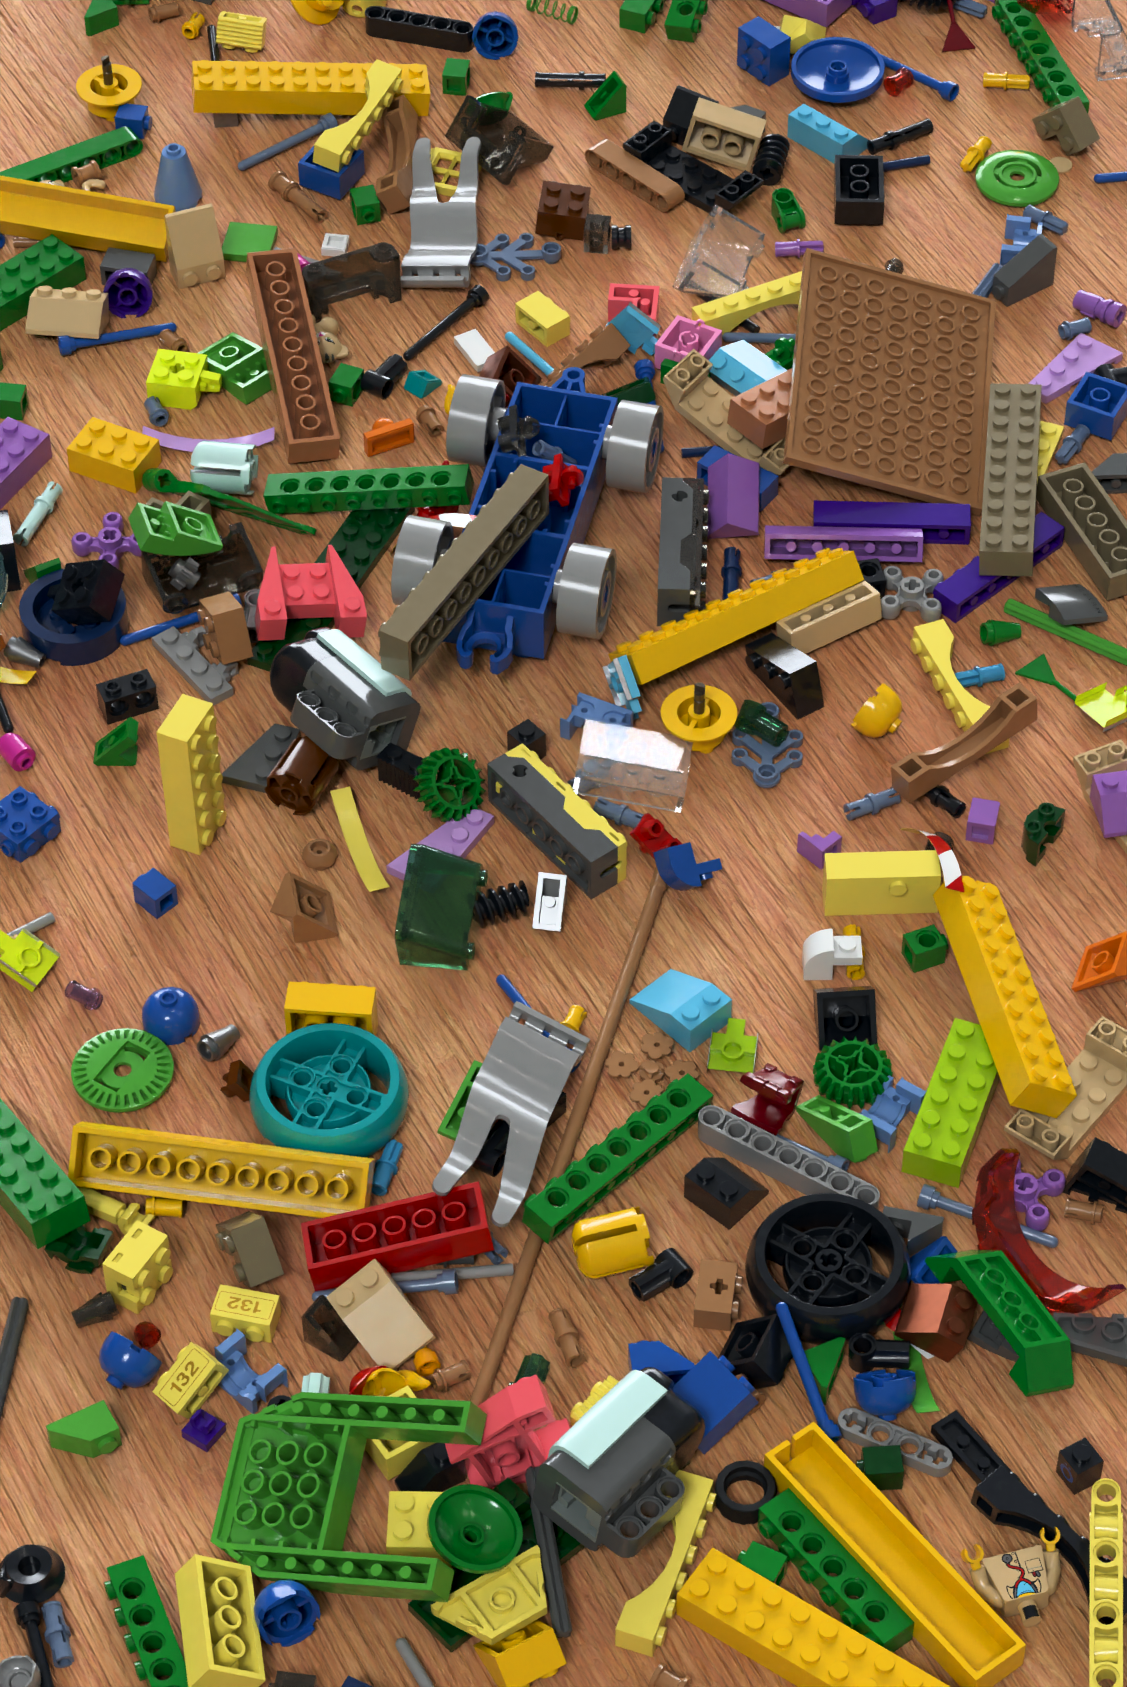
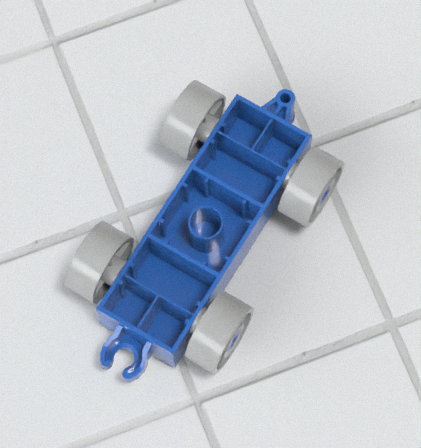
M577 367L565 369L562 377L551 387L517 382L508 408H505L506 390L502 380L463 374L455 387L447 424L446 451L448 460L486 467L471 506L470 515L477 516L481 507L492 499L496 489H500L503 486L508 475L511 472L514 473L520 464L540 472L543 471V466L553 464V461L539 458L532 453L533 445L535 442L539 443V440H543L553 447H560L564 454L575 459L577 465L565 464L567 466L576 465L584 474L583 483L571 489L569 505L562 507L557 500L549 502V514L443 640V642L457 644V661L463 669H469L473 665V649L476 648L496 651L493 655H490V672L492 674H500L506 670L513 661V654L523 658L535 657L544 659L555 626H557L559 633L600 639L605 631L615 588L616 551L611 548L583 543L605 478L609 488L649 493L655 479L661 452L664 412L663 407L659 405L621 400L618 405V398L586 393L585 373ZM409 515L405 519L398 537L392 568L391 593L395 605H401L407 599L411 589L418 586L424 574L435 566L439 556L445 554L454 540L451 522Z

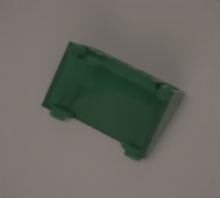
M411 844L395 927V943L400 965L468 970L469 960H474L475 943L470 940V929L476 894L478 891H481L482 887L487 886L488 871L483 870L481 863L424 844Z

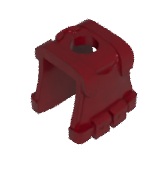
M767 1063L764 1068L755 1073L746 1072L742 1075L740 1082L758 1092V1094L747 1101L733 1105L731 1113L776 1136L782 1131L784 1122L793 1116L804 1081L796 1076L791 1077L777 1070L776 1066Z

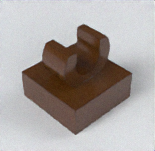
M241 1060L231 1062L229 1072L222 1077L227 1086L222 1087L220 1091L227 1097L237 1095L243 1102L248 1101L254 1073Z

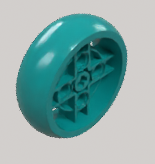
M322 1023L303 1027L277 1041L268 1049L257 1065L251 1080L249 1093L250 1110L255 1125L263 1138H267L275 1146L366 1158L380 1151L393 1139L405 1118L409 1100L408 1080L404 1068L393 1050L372 1033L355 1026L339 1023ZM365 1069L382 1081L388 1090L387 1094L373 1090ZM272 1096L285 1100L293 1121L285 1118L275 1109L271 1103Z

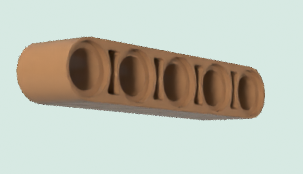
M603 139L585 151L586 161L592 168L661 212H667L685 198L684 191L679 184L608 139Z

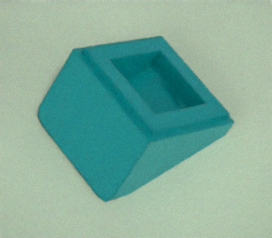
M426 370L411 371L408 373L404 389L418 398H424L441 386L442 381Z

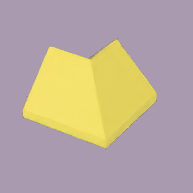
M783 15L780 22V31L791 37V54H795L802 46L811 41L825 38L826 27L808 19Z

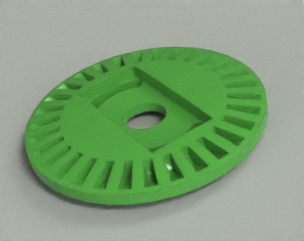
M1005 150L991 154L980 162L976 169L975 181L981 193L990 200L1007 206L1026 207L1029 204L1036 205L1049 199L1058 188L1059 174L1056 167L1039 154L1024 150ZM1020 174L1024 179L1015 181L1010 176Z
M130 1028L109 1030L91 1038L76 1053L71 1066L72 1083L78 1095L89 1105L108 1112L135 1111L152 1104L166 1092L174 1074L172 1054L166 1044L151 1033ZM120 1065H127L132 1069L130 1074L123 1077L117 1076L114 1070Z

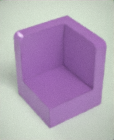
M972 798L965 840L993 845L1000 802Z
M802 831L798 834L797 852L822 870L824 868L825 853H841L842 836L832 831L825 838L818 834L810 837Z

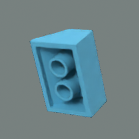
M802 104L788 114L787 137L832 163H835V155H859L867 149V138L806 104Z
M745 340L720 347L709 359L713 364L710 370L711 378L735 396L787 371Z

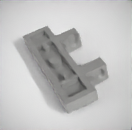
M173 626L153 636L152 645L205 701L213 703L214 706L234 695L233 687L228 682L231 680V677L239 674L238 663L232 662L222 665L219 662L218 665L215 663L211 665L198 652L199 648L204 646L202 635L206 634L202 626L192 629L189 633L184 632L182 634Z

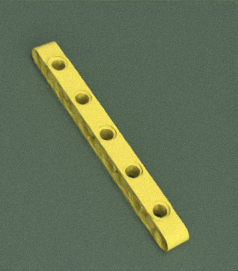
M1109 1478L1096 1481L1091 1491L1089 1687H1102L1098 1683L1103 1679L1112 1680L1115 1684L1111 1687H1123V1512H1121L1120 1486L1116 1481ZM1102 1495H1111L1112 1497H1114V1499L1109 1502L1101 1501L1099 1497H1101ZM1103 1555H1109L1114 1560L1105 1563L1100 1561L1099 1558ZM1107 1616L1113 1618L1115 1621L1111 1624L1105 1625L1100 1623L1098 1620L1102 1617Z

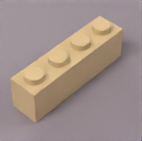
M863 581L777 621V636L807 654L882 619L880 593L869 583Z

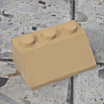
M699 97L682 150L742 171L750 172L767 120Z
M50 286L35 288L29 300L25 334L68 335L69 337L99 339L109 322L108 293H101L97 289L77 291L71 287L63 288L62 290L52 289Z

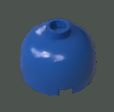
M497 11L488 12L481 16L474 25L472 34L476 50L485 58L498 60L500 59L499 57L512 54L518 41L517 26L512 18L505 13Z
M164 987L156 990L147 998L142 1008L143 1030L155 1035L166 1045L181 1044L185 1042V1037H188L191 1033L193 1037L197 1033L200 1026L198 1005L192 995L181 988Z
M113 1331L104 1340L99 1353L100 1366L108 1375L106 1381L122 1390L124 1385L131 1388H140L147 1385L157 1375L162 1365V1361L144 1348L140 1349L131 1340Z
M886 1369L857 1374L856 1378L853 1377L855 1397L859 1406L867 1413L878 1415V1418L885 1421L896 1420L897 1414L905 1412L915 1399L916 1376L915 1372L911 1370L896 1369V1374L886 1373Z
M279 1580L269 1584L259 1593L254 1605V1618L261 1638L267 1644L272 1645L271 1642L280 1643L282 1647L297 1644L311 1635L315 1629L313 1624L317 1617L320 1619L321 1615L319 1604L313 1594L305 1585L292 1580Z

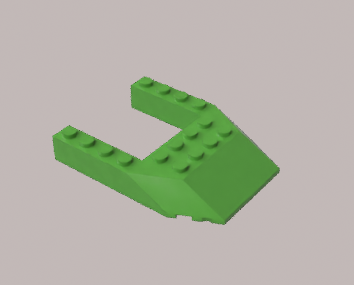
M300 1392L291 1396L292 1400L278 1406L272 1404L263 1408L260 1413H252L239 1419L210 1542L239 1563L251 1566V1572L261 1579L275 1582L279 1580H292L305 1585L309 1589L335 1594L448 1603L454 1570L438 1558L342 1551L367 1439L481 1445L487 1418L485 1412L471 1401Z

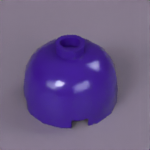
M123 268L116 270L109 276L103 293H108L109 311L120 318H126L125 315H136L135 318L146 313L152 304L153 288L149 278L143 272L133 268Z

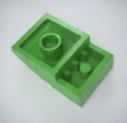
M232 332L198 352V354L207 355L210 372L221 374L222 387L247 405L272 390L263 348Z
M167 501L164 502L161 509L138 502L128 517L141 551L168 556H192L220 551L223 548L211 515Z

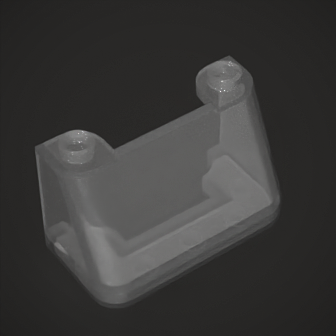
M1074 0L1071 21L1073 31L1079 32V29H1084L1088 32L1089 38L1097 36L1101 38L1099 61L1094 73L1097 81L1127 78V34L1110 0Z
M715 204L692 238L674 281L673 288L683 293L713 298H722L749 289V286L746 285L747 279L744 277L753 257L758 258L765 247L762 244L765 234Z

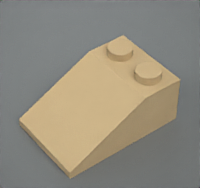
M212 203L164 215L170 272L178 289L226 278L224 257Z
M376 1259L369 1262L326 1297L378 1366L384 1365L396 1370L414 1356L418 1350L424 1348L436 1338L387 1269Z

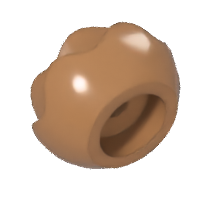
M325 839L310 841L302 852V859L306 865L318 871L331 867L338 856L335 846Z

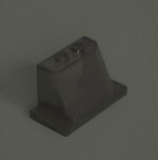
M469 95L466 96L445 135L462 151L469 138L478 137L481 141L478 164L499 182L508 186L518 169L544 162L554 147L511 111L480 103L473 96Z

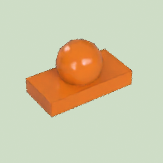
M379 418L376 420L372 430L363 433L364 452L370 457L415 442L414 423L411 418L396 423L389 418Z

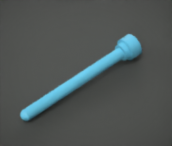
M513 332L505 334V339L545 375L554 370L552 366Z

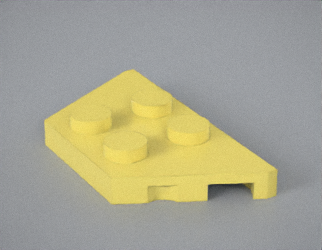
M536 1545L516 1556L503 1569L484 1574L449 1594L448 1603H433L431 1605L432 1614L490 1645H494L546 1615L547 1602L540 1548Z

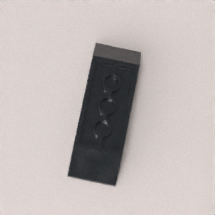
M656 121L651 122L623 143L625 151L679 184L685 194L684 200L713 216L734 208L764 185L763 179L746 170L733 179L672 146V130Z

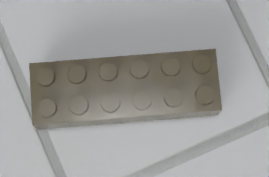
M1084 462L1038 476L1036 500L1050 518L1065 527L1064 540L1107 601L1127 595V521L1089 467Z

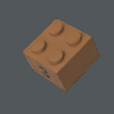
M225 592L200 599L201 609L197 610L200 624L204 625L206 634L202 635L205 648L207 650L210 649L212 657L217 658L222 665L253 657L244 610L230 592Z

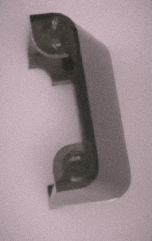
M386 242L310 263L302 270L310 311L315 316L316 323L322 320V313H329L328 304L370 292L374 299H378L379 295L386 296L390 303L402 300L400 256L395 247Z
M242 522L229 525L230 533L225 538H222L221 535L219 536L223 544V548L220 551L170 558L168 555L159 556L141 551L144 580L166 613L178 614L185 609L200 605V599L221 593L230 592L235 594L259 588L263 581V570ZM190 557L200 564L197 571L201 573V576L190 590L184 587L179 591L170 584L172 576L168 572L179 558L185 561Z

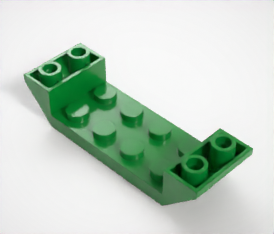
M967 1250L930 1256L925 1259L924 1262L940 1283L961 1280L966 1285L979 1305L1009 1342L1012 1349L1018 1354L1019 1358L1009 1375L1026 1397L1072 1388L1074 1378L1070 1339L1002 1250Z

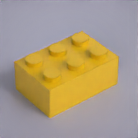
M95 417L89 420L66 448L69 471L135 494L143 486L142 478L145 471L150 468H157L162 462L159 439Z
M289 981L284 1005L286 1035L315 1024L339 1023L361 1028L376 1036L378 1028L376 987Z

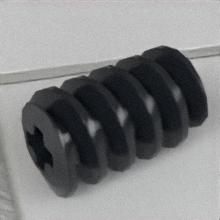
M769 134L762 138L754 161L752 174L763 179L764 185L771 186L780 181L790 149L788 139L779 134Z
M520 880L518 887L515 883H509L507 889L502 885L498 886L497 892L492 888L487 889L486 896L482 891H478L475 894V899L471 894H467V904L472 919L477 921L479 926L483 928L485 918L489 920L491 925H494L496 915L499 916L502 922L506 921V913L508 912L513 919H516L517 910L519 909L523 916H527L529 896L523 880Z

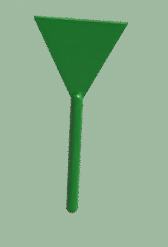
M1044 654L1015 672L1016 675L1056 686L1072 700L1075 701L1076 699L1075 694L1055 679Z

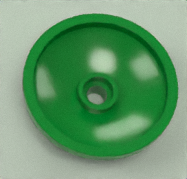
M465 1484L447 1489L434 1501L427 1518L428 1535L437 1553L450 1565L465 1572L488 1574L499 1571L513 1561L522 1544L523 1529L516 1510L502 1495L487 1487Z

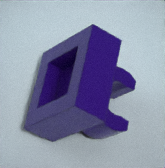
M198 1409L181 1430L182 1437L208 1452L226 1432V1424L203 1409Z

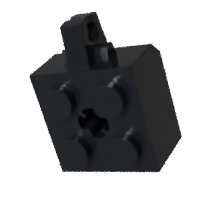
M105 559L66 563L60 584L50 586L47 596L54 600L51 611L65 621L76 625L110 622L125 574Z

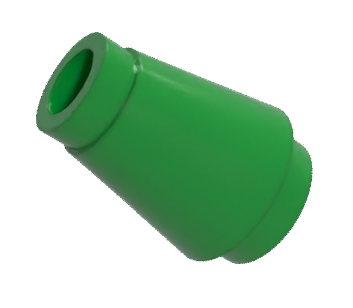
M987 620L986 623L980 625V639L983 644H988L989 646L1021 637V626L1019 623Z

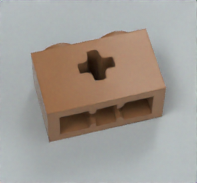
M701 1259L693 1327L730 1331L732 1319H738L739 1301H734L735 1294H741L743 1276L737 1275L738 1263Z

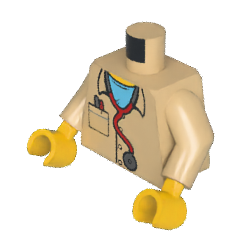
M1054 1527L1055 1538L1052 1541L1045 1539L1044 1528L1040 1530V1539L1046 1544V1549L1044 1550L1041 1545L983 1559L984 1552L982 1547L974 1544L976 1557L973 1560L969 1558L966 1548L961 1551L963 1561L971 1565L969 1572L977 1594L993 1608H999L1005 1617L1020 1614L1023 1625L1026 1627L1035 1626L1041 1622L1042 1618L1039 1609L1048 1606L1049 1596L1055 1593L1058 1585L1061 1567L1059 1549L1055 1547V1544L1060 1539V1531L1057 1527Z

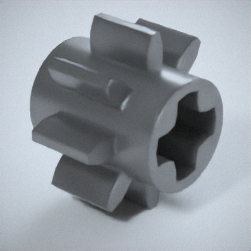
M190 557L185 561L179 558L168 572L172 576L170 584L179 591L184 587L190 590L201 576V573L197 571L200 564Z

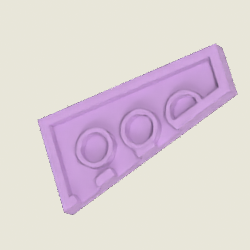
M1080 333L1028 384L1042 385L1041 402L1047 404L1068 392L1070 386L1079 383L1086 371L1094 373L1095 369L1100 365L1111 364L1112 362L1117 364L1122 361L1123 353Z
M473 809L470 810V814L467 813L466 817L462 815L460 821H454L452 818L386 865L387 873L434 895L492 827L494 816L483 810Z

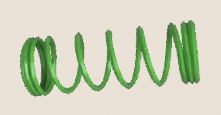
M527 0L526 8L528 11L536 10L538 14L545 13L547 17L553 14L554 19L561 17L563 22H568L569 24H573L577 19L578 8L575 6L569 8L567 20H563L562 15L566 8L565 3L562 5L560 16L556 18L554 12L558 5L557 0L553 4L550 15L546 14L550 0L545 1L544 11L541 13L537 9L541 0H539V3L538 0H534L532 6V0ZM574 9H575L574 17H573V19L571 20V16H572V14H573V12H574Z

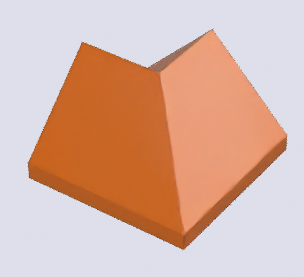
M1127 931L1085 947L1071 988L1074 992L1127 979Z

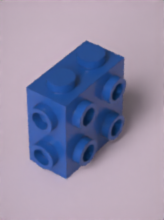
M21 786L16 788L0 801V848L2 852L8 857L12 856L20 863L29 856L34 855L39 848L48 841L53 840L61 832L58 811L53 806L43 803L35 793L28 792Z

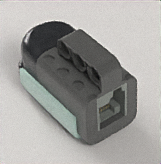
M328 627L310 630L306 633L304 640L283 646L276 653L271 663L270 685L274 696L279 703L291 712L290 721L331 757L341 760L345 759L356 770H364L377 766L378 754L389 743L407 750L420 713V704L411 697V690L392 673L381 669V663L341 630H332Z
M654 1367L630 1371L550 1448L548 1458L539 1467L533 1494V1501L536 1507L589 1550L597 1551L601 1546L605 1545L620 1557H633L680 1510L685 1487L675 1474L691 1459L699 1447L705 1433V1420L697 1408L673 1391V1380Z

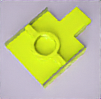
M1106 682L1077 695L1073 707L1079 706L1104 727L1103 732L1127 721V686L1117 689L1115 696H1113L1105 689Z
M24 927L15 940L0 930V954L2 955L0 957V970L33 992L61 954Z

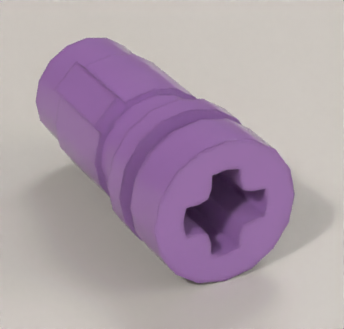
M1079 290L1073 299V308L1080 310L1082 315L1094 320L1099 318L1101 322L1107 323L1112 327H1119L1125 318L1126 305L1112 299L1105 300L1103 297L1083 290Z

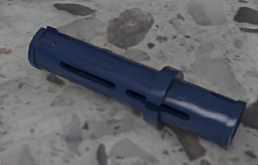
M728 547L724 550V567L722 566L723 600L728 598V593L739 589V577L742 576V568L740 566L741 552L739 549L736 550V547Z

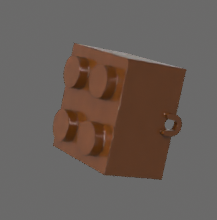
M543 180L535 234L554 236L558 241L563 240V238L583 241L591 187Z

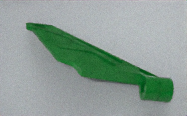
M150 468L143 474L142 483L148 491L170 492L180 496H184L187 491H191L210 499L211 506L302 535L315 536L317 530L313 527L293 522L235 497L210 489L206 485L179 481L170 470Z

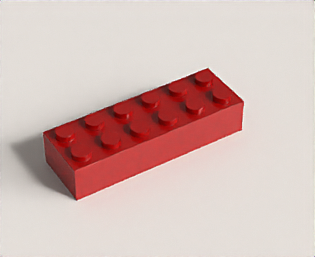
M479 1181L453 1187L446 1196H439L435 1192L301 1223L307 1267L315 1291L339 1287L373 1259H376L391 1275V1273L404 1272L494 1250L486 1205Z

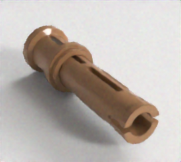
M277 171L270 177L268 186L271 190L278 191L283 200L292 201L316 223L324 222L318 214L326 219L328 212L300 190L297 182L290 181L283 171Z

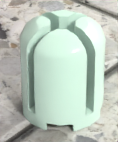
M202 441L198 443L191 455L190 464L195 466L194 470H190L192 483L206 485L220 493L253 496L255 491L250 490L252 480L257 478L258 455H253V449L257 445Z

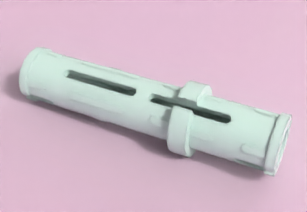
M49 482L42 495L34 500V507L18 531L13 535V540L18 545L24 539L21 546H27L46 515L53 511L54 503L63 492V488L58 483L52 489L55 482Z

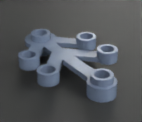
M523 233L519 236V239L511 244L507 234H498L487 245L478 244L476 254L470 264L486 266L496 273L497 280L505 282L511 278V269L494 261L501 260L518 270L521 274V279L531 281L535 278V268L520 260L544 259L548 264H555L561 258V246L556 242H547L542 246V250L519 251L521 248L529 249L533 247L534 237L532 234Z
M764 702L757 709V719L762 725V745L751 737L744 728H736L732 732L733 744L746 746L761 758V764L749 757L747 750L744 748H736L732 751L731 762L736 766H745L753 773V781L756 785L762 788H771L779 783L782 772L789 767L798 768L802 765L803 754L799 750L788 751L786 757L776 764H772V761L788 748L800 747L803 744V733L799 730H790L786 737L773 745V725L779 720V707L772 702Z

